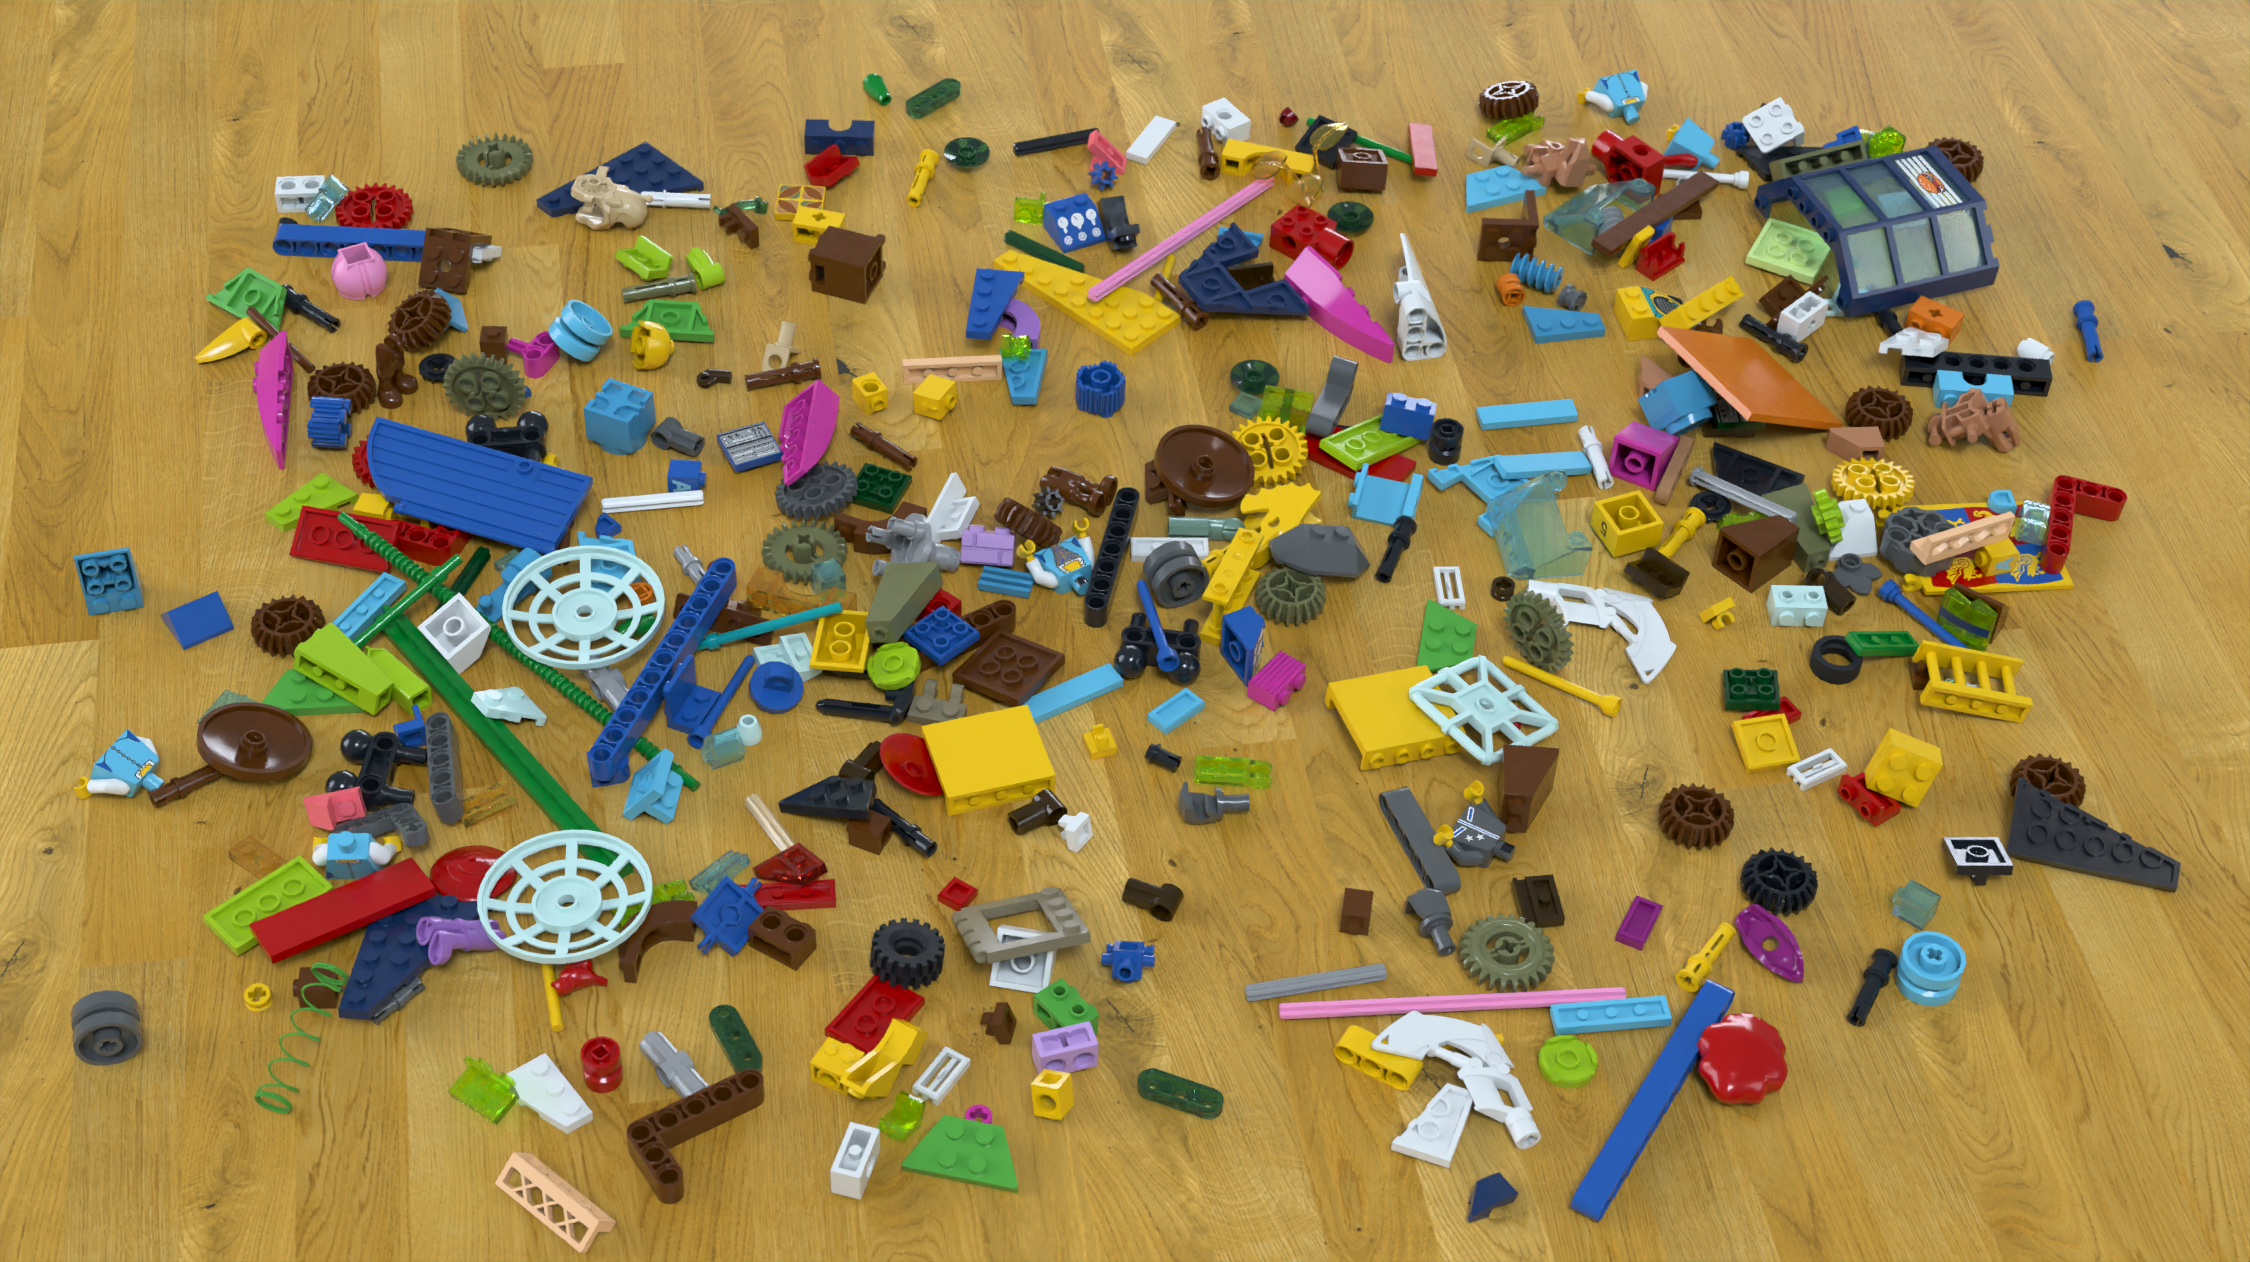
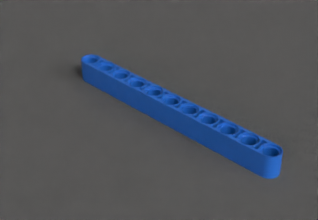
M723 557L716 559L711 564L591 747L589 759L592 776L595 779L607 781L616 775L619 766L630 753L665 699L662 695L665 683L672 679L680 662L683 663L688 654L693 655L735 590L737 580L733 560Z
M1710 979L1706 980L1578 1187L1570 1205L1571 1209L1597 1222L1602 1219L1698 1061L1700 1054L1696 1044L1701 1038L1702 1032L1707 1026L1722 1021L1731 1006L1735 991Z

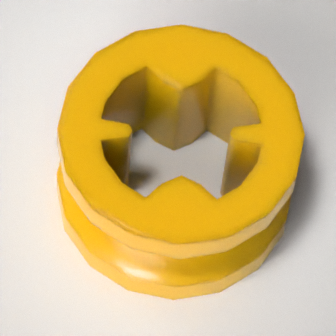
M262 983L250 985L243 994L246 1007L252 1012L265 1011L273 1002L269 987ZM257 995H262V996H263V997H260L259 1001H257V1002L254 1001V999L257 998Z

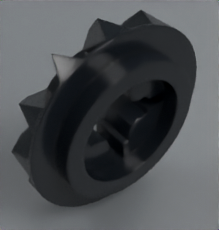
M445 353L431 354L419 363V375H422L424 380H431L432 383L436 381L443 383L448 366L453 364L455 357Z
M1700 492L1691 499L1690 507L1700 509L1708 523L1711 520L1719 523L1721 519H1727L1731 512L1729 500L1714 492Z

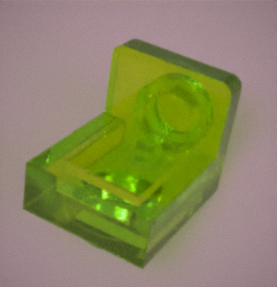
M1889 125L1870 137L1867 154L1872 158H1876L1888 149L1896 154L1902 153L1906 136Z
M1041 192L1039 200L1016 197L1014 201V221L1041 225L1044 204L1050 203L1046 202V193Z
M904 1091L898 1092L893 1109L880 1119L878 1129L892 1139L905 1141L920 1128L926 1102Z

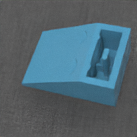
M129 547L74 556L89 616L144 607L142 583L138 567Z

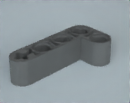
M1334 355L1326 384L1309 415L1305 429L1306 433L1323 438L1333 434L1349 403L1358 362Z

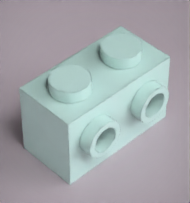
M1771 585L1767 608L1771 626L1823 627L1828 609L1823 586Z

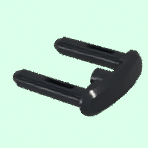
M867 666L864 673L830 670V672L839 676L870 679ZM916 678L903 688L886 690L885 700L894 702L892 706L826 698L816 703V709L823 714L890 721L892 726H898L907 717L916 694Z

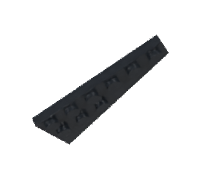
M2019 776L2006 845V852L2009 857L2175 893L2178 887L2180 862L2150 846L2145 847L2132 840L2130 835L2115 831L2108 827L2109 824L2070 803H2063L2052 797V793L2044 789H2037Z

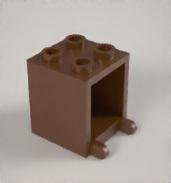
M828 226L824 234H820L818 243L814 248L810 249L808 261L811 262L809 280L812 284V291L866 304L882 279L886 268L882 246L885 243V235L878 234L876 237Z

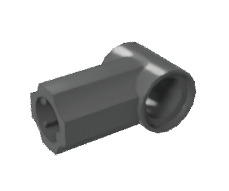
M667 417L650 435L653 444L660 449L666 450L672 447L695 457L702 452L705 444L704 437L684 429L681 423L673 417Z

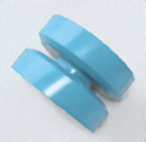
M570 300L561 310V316L555 318L551 323L548 332L554 342L566 353L579 360L590 362L600 351V345L605 344L611 337L613 329L605 317L596 309L579 300Z
M1929 931L1913 934L1905 941L1894 973L1895 984L1901 994L1917 1004L1923 1006L1946 1004L1955 997L1966 966L1965 953L1956 941L1944 934Z

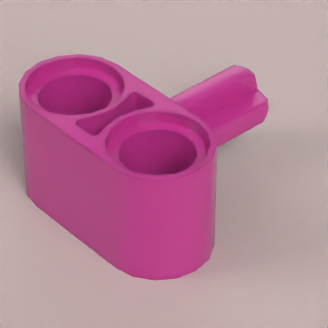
M548 331L540 332L530 343L511 338L507 345L509 351L523 355L524 371L529 378L543 377L560 358L559 346L551 338Z

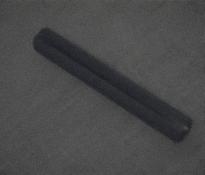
M1091 128L1016 142L1013 144V151L1015 156L1085 144L1088 143L1090 133L1096 129L1099 131V129Z

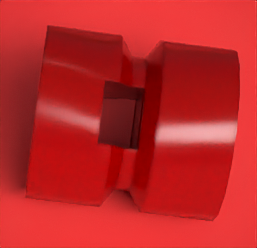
M605 1036L588 1040L581 1049L584 1083L588 1089L596 1093L614 1091L623 1080L619 1045L612 1038Z

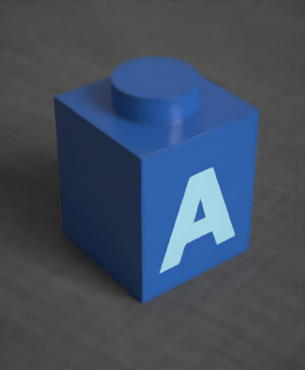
M671 459L667 475L668 493L701 490V487H706L707 473L702 472V461Z

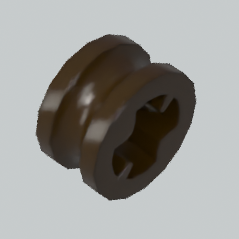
M1505 576L1495 578L1492 582L1491 596L1500 602L1509 601L1514 596L1515 582Z

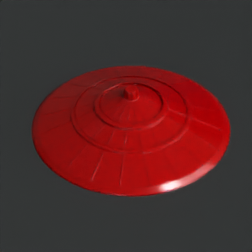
M895 733L887 736L882 741L879 750L881 761L887 772L898 783L922 795L937 796L944 794L923 738L908 733Z
M470 845L453 849L435 861L430 870V881L436 891L443 896L453 895L457 897L458 901L477 902L480 884L487 871L505 852L483 845ZM513 867L509 868L496 882L490 898L500 895L513 884L517 875Z

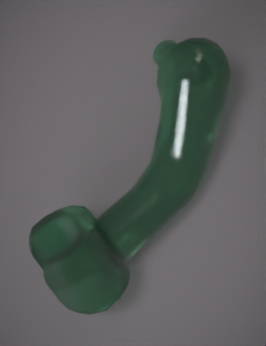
M757 196L755 200H740L735 202V204L741 210L754 208V212L766 214L769 202H762V198ZM714 206L713 211L721 216L728 213V207L721 210L719 207Z

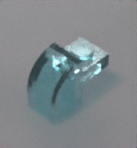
M2024 499L2023 506L2018 511L2017 517L2019 520L2014 539L2041 546L2049 519L2050 505Z

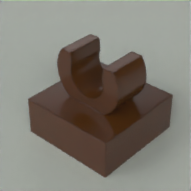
M1923 660L1911 664L1910 676L1913 690H1924L1930 680L1928 666L1924 664Z
M997 1002L994 1013L985 1012L982 1014L980 1024L987 1025L986 1035H995L999 1044H1011L1017 1020L1008 1002Z

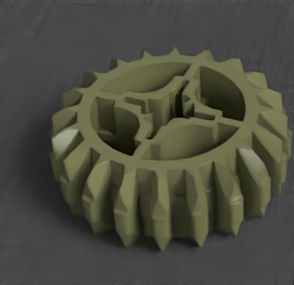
M1285 565L1281 569L1274 567L1271 572L1266 571L1265 575L1260 577L1255 591L1256 604L1260 608L1261 614L1266 615L1268 620L1275 619L1276 624L1286 623L1287 627L1290 623H1294L1298 627L1301 622L1308 624L1310 619L1316 620L1318 614H1322L1324 604L1326 603L1325 584L1321 582V577H1315L1312 574L1287 568Z

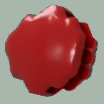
M1743 1012L1741 1014H1728L1724 1016L1722 1022L1707 1026L1696 1044L1701 1057L1698 1066L1699 1074L1706 1081L1713 1095L1722 1103L1729 1105L1740 1103L1749 1105L1759 1104L1763 1101L1766 1094L1779 1091L1787 1078L1788 1068L1784 1059L1786 1046L1779 1035L1778 1029L1751 1013Z

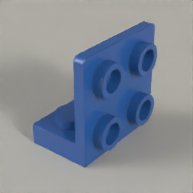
M689 654L683 663L680 662L674 676L663 687L662 695L665 697L664 714L667 717V727L689 734L693 727L702 725L721 695L720 692L696 684L694 656Z

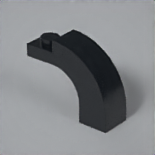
M1124 195L1101 198L1097 202V207L1108 247L1111 250L1137 247L1136 236L1140 233L1139 224L1130 225Z

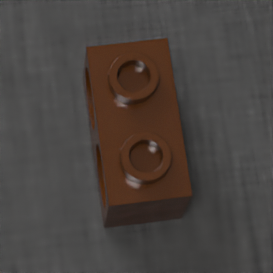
M769 905L748 927L750 947L795 971L817 949L815 929L809 924L802 923L790 917L786 912L777 910Z

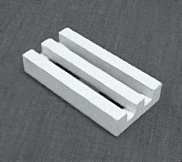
M1459 566L1433 567L1432 575L1437 603L1443 607L1449 606V610H1454L1455 606H1459V610H1465L1466 602ZM1440 573H1443L1447 599H1444ZM1449 573H1453L1457 599H1453Z
M1829 748L1789 766L1786 774L1789 777L1793 776V781L1796 784L1800 783V789L1805 791L1845 773L1848 765ZM1830 758L1832 759V760H1830V761H1828V762L1822 764V762H1824V761H1826V760H1828V759H1830ZM1810 767H1813L1812 769H1810V770H1808V771H1806V772H1804V773H1800V772H1802V771H1804V770H1806V769H1808V768H1810Z
M945 1046L912 1086V1093L915 1095L920 1093L924 1100L928 1101L931 1099L932 1104L938 1106L969 1068L970 1059ZM948 1057H951L952 1059L948 1062V1064L944 1068H942V1070L937 1074L935 1080L931 1083V1085L928 1088H926L925 1086L930 1081V1079L935 1075V1073L948 1059Z

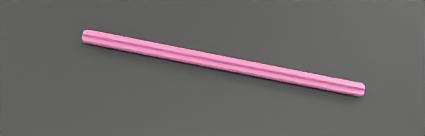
M1269 174L1263 175L1088 290V299L1097 302L1272 187L1274 185V177Z
M1623 987L1281 1003L1279 1004V1017L1281 1019L1407 1014L1412 1011L1428 1013L1551 1007L1554 1004L1626 999V991Z

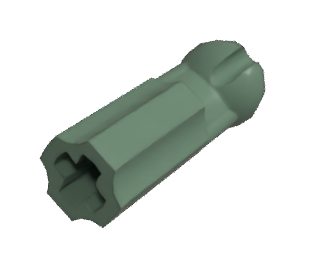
M1169 516L1168 537L1208 538V540L1232 542L1239 527L1245 529V525L1239 518Z

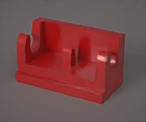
M1670 231L1639 250L1636 271L1651 281H1655L1685 262L1683 258L1685 252L1684 241L1679 243V248L1675 246L1676 234Z

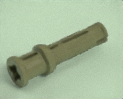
M689 272L686 276L675 278L668 276L666 280L623 287L621 290L624 303L663 295L676 297L677 294L686 292L694 294L696 293V285L693 273Z

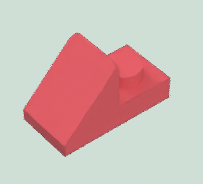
M1097 129L1090 133L1087 148L1093 155L1089 169L1090 172L1094 170L1093 164L1098 163L1101 166L1102 162L1108 161V167H1116L1114 170L1115 174L1122 175L1125 173L1127 158Z
M360 787L305 797L303 799L310 824L330 831L335 830L337 822L364 817L367 813Z

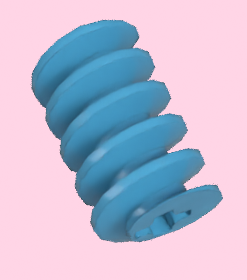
M1518 252L1511 265L1510 273L1516 274L1521 284L1527 282L1529 287L1536 286V289H1544L1548 294L1556 291L1561 282L1564 267L1561 266L1556 272L1554 263L1549 268H1546V260L1537 265V257H1534L1529 262V254L1526 253L1521 259Z

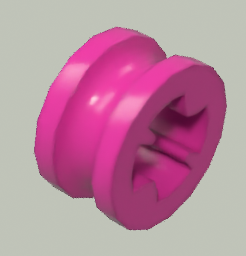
M973 1105L966 1110L965 1119L975 1121L976 1117H981L983 1123L992 1124V1112L985 1105Z

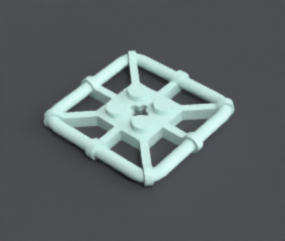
M1478 655L1451 668H1442L1438 671V674L1417 683L1409 689V699L1441 727V731L1445 735H1450L1473 757L1481 761L1482 765L1490 766L1501 761L1503 748L1493 752L1492 734L1499 730L1513 741L1509 745L1531 746L1551 736L1559 729L1558 720L1526 693V688L1521 684L1517 685L1497 666L1487 660L1486 656ZM1475 668L1478 682L1469 686L1459 675ZM1488 674L1491 675L1497 682H1499L1507 691L1501 693L1491 683H1489ZM1443 683L1449 684L1457 692L1452 694L1432 688ZM1519 700L1531 712L1520 710L1511 701ZM1430 702L1448 705L1458 715L1448 719ZM1520 722L1542 728L1526 736L1512 723ZM1466 723L1472 725L1482 736V749L1458 727Z

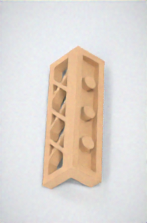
M1001 355L902 359L904 384H921L929 374L956 382L1002 380Z
M2010 511L2001 515L1983 518L1913 540L1909 549L1924 565L2008 539L2016 516Z
M513 1152L495 1182L498 1187L580 1253L587 1252L598 1232H611L616 1223L614 1219L531 1153ZM515 1169L520 1172L522 1186L517 1188L508 1183ZM537 1187L542 1190L543 1204L535 1205L532 1202L531 1189ZM561 1205L563 1207L565 1221L557 1223L554 1220L552 1206ZM582 1222L589 1228L582 1241L575 1237V1223Z

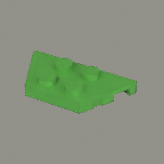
M247 267L238 273L235 278L223 284L224 289L215 295L210 293L205 298L210 303L239 319L245 317L252 319L246 313V310L253 306L279 331L287 289Z
M649 299L641 310L632 315V321L627 326L622 325L620 327V337H631L634 326L640 325L638 323L639 320L651 321L664 326L670 334L671 340L714 342V332L710 330L708 320L702 314V309L698 302Z
M1427 600L1417 666L1427 665L1430 672H1438L1442 668H1451L1472 658L1477 624L1432 600Z
M295 669L286 670L262 701L263 704L281 708L294 716L366 712Z
M943 1115L902 1163L903 1171L1018 1193L1019 1190L1003 1126Z

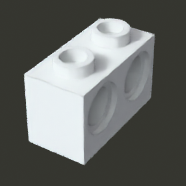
M325 175L277 177L275 199L278 213L326 211L328 193Z

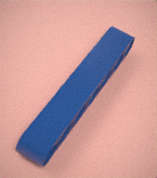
M282 224L277 229L272 247L276 253L284 256L336 258L338 249L366 242L368 247L377 251L383 260L421 262L426 230Z

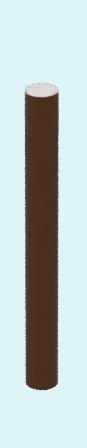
M251 306L246 310V313L272 339L280 333L255 307ZM289 341L291 357L307 373H312L315 370V366Z

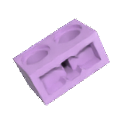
M1090 1021L1032 1034V1059L1038 1075L1043 1069L1070 1073L1098 1066V1042Z

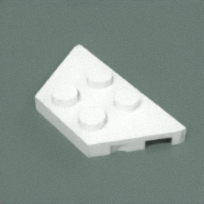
M1908 327L1881 342L1879 353L1887 354V351L1891 349L1902 351V355L1934 357L1948 349L1949 339L1942 337L1938 333H1928Z

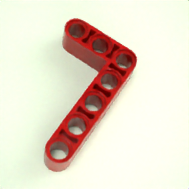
M2058 475L2047 498L2039 563L2041 569L2049 574H2059L2062 571L2070 552L2074 512L2106 521H2116L2119 519L2127 501V494L2115 487L2067 475Z
M391 520L402 524L396 547L398 551L403 552L409 559L436 567H441L455 554L459 555L474 535L443 525H439L436 530L401 520Z

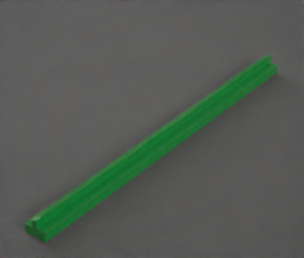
M388 605L383 606V614L375 617L374 622L391 608ZM404 613L399 615L381 631L560 831L591 830L602 832L500 719L485 717L471 702L475 691ZM578 844V851L586 860L596 861L608 867L619 856L616 852L603 847ZM628 862L619 871L618 875L624 878L633 873V865Z

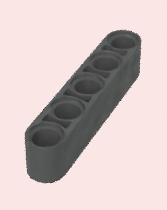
M437 712L429 716L425 722L430 799L441 822L450 824L457 822L464 815L459 741L448 714Z
M1405 786L1380 793L1379 805L1381 811L1424 887L1440 890L1444 895L1460 891L1461 881L1459 874L1444 847L1434 843L1433 838L1436 834L1411 790Z

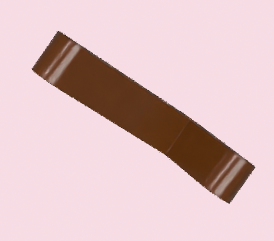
M999 600L959 617L980 632V639L952 659L979 648L998 629L1009 633L1014 632L1016 629L1015 604L1009 600ZM904 634L897 641L905 642L910 647H914L912 644H910L908 641L904 639ZM914 647L921 661L920 673L939 665Z
M756 1069L742 1070L644 1116L628 1126L626 1133L630 1156L662 1203L675 1204L682 1200L685 1192L683 1172L669 1149L759 1107L765 1099L764 1078L760 1071Z

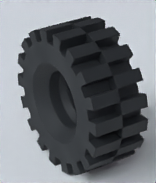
M901 918L899 923L893 919L889 921L888 926L883 923L880 925L879 930L876 929L872 937L870 968L873 967L872 972L875 976L880 974L879 980L883 983L889 980V986L892 987L900 984L902 989H908V985H913L914 989H918L921 987V983L928 986L931 984V980L936 981L939 978V973L941 974L945 952L943 936H939V930L936 928L930 930L931 924L927 922L923 925L919 924L918 919H913V922H907V918ZM902 954L912 955L913 957L902 956Z

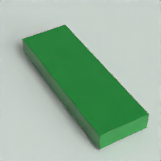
M1851 631L1844 638L1858 656H1914L1920 646L1908 631Z

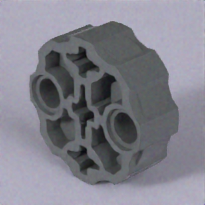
M1904 507L1902 511L1891 513L1887 517L1880 537L1882 541L1880 552L1883 558L1889 560L1896 569L1904 573L1919 574L1923 577L1936 576L1938 572L1948 570L1951 567L1955 556L1924 565L1909 549L1911 542L1955 528L1956 526L1949 523L1944 515L1934 510Z

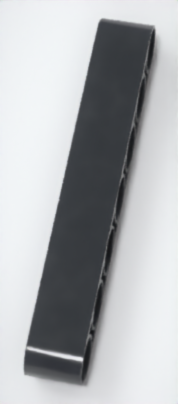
M1132 487L1121 488L1116 494L1085 596L1084 622L1092 628L1102 627L1108 621L1131 537L1133 536L1138 519L1139 492Z

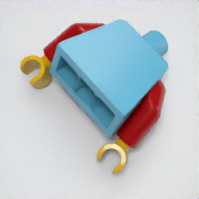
M1687 117L1681 127L1673 125L1667 130L1666 139L1670 143L1663 153L1666 157L1665 167L1681 166L1690 171H1696L1702 163L1711 170L1715 168L1720 159L1709 152L1715 141L1703 128L1697 126Z

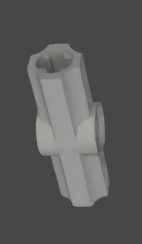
M600 655L590 656V660L602 658ZM608 665L580 670L590 682L596 698L599 701L605 700L615 712L629 691L620 671L616 668L611 669Z
M653 1030L647 1033L639 1043L640 1051L655 1067L656 1073L663 1085L667 1088L673 1087L682 1098L709 1086L695 1071V1066L689 1055L684 1050L678 1052L660 1031L655 1032Z

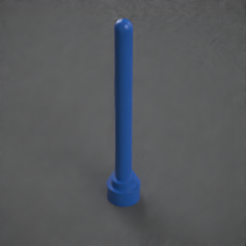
M1892 579L1886 581L1881 586L1878 596L1884 601L1898 604L1946 644L1970 649L1903 596L1900 586Z
M1139 580L1136 586L1159 649L1156 656L1158 666L1162 671H1173L1180 664L1178 654L1168 645L1146 581Z
M747 655L702 725L693 727L687 736L688 743L695 749H706L712 740L711 730L755 662V658L752 655Z

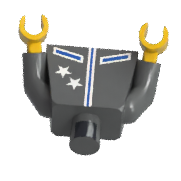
M1478 780L1472 782L1463 792L1464 798L1469 801L1474 800V805L1471 803L1468 805L1453 828L1447 824L1437 828V834L1434 836L1433 841L1438 846L1445 845L1444 849L1449 858L1454 859L1460 866L1488 868L1496 856L1510 862L1514 856L1516 846L1504 842L1507 827L1494 813L1486 798L1481 797L1484 793V786Z

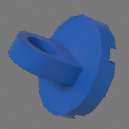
M769 661L761 664L753 672L749 682V694L752 700L754 699L760 709L772 714L788 712L799 703L804 691L803 680L799 673L791 665L780 661Z

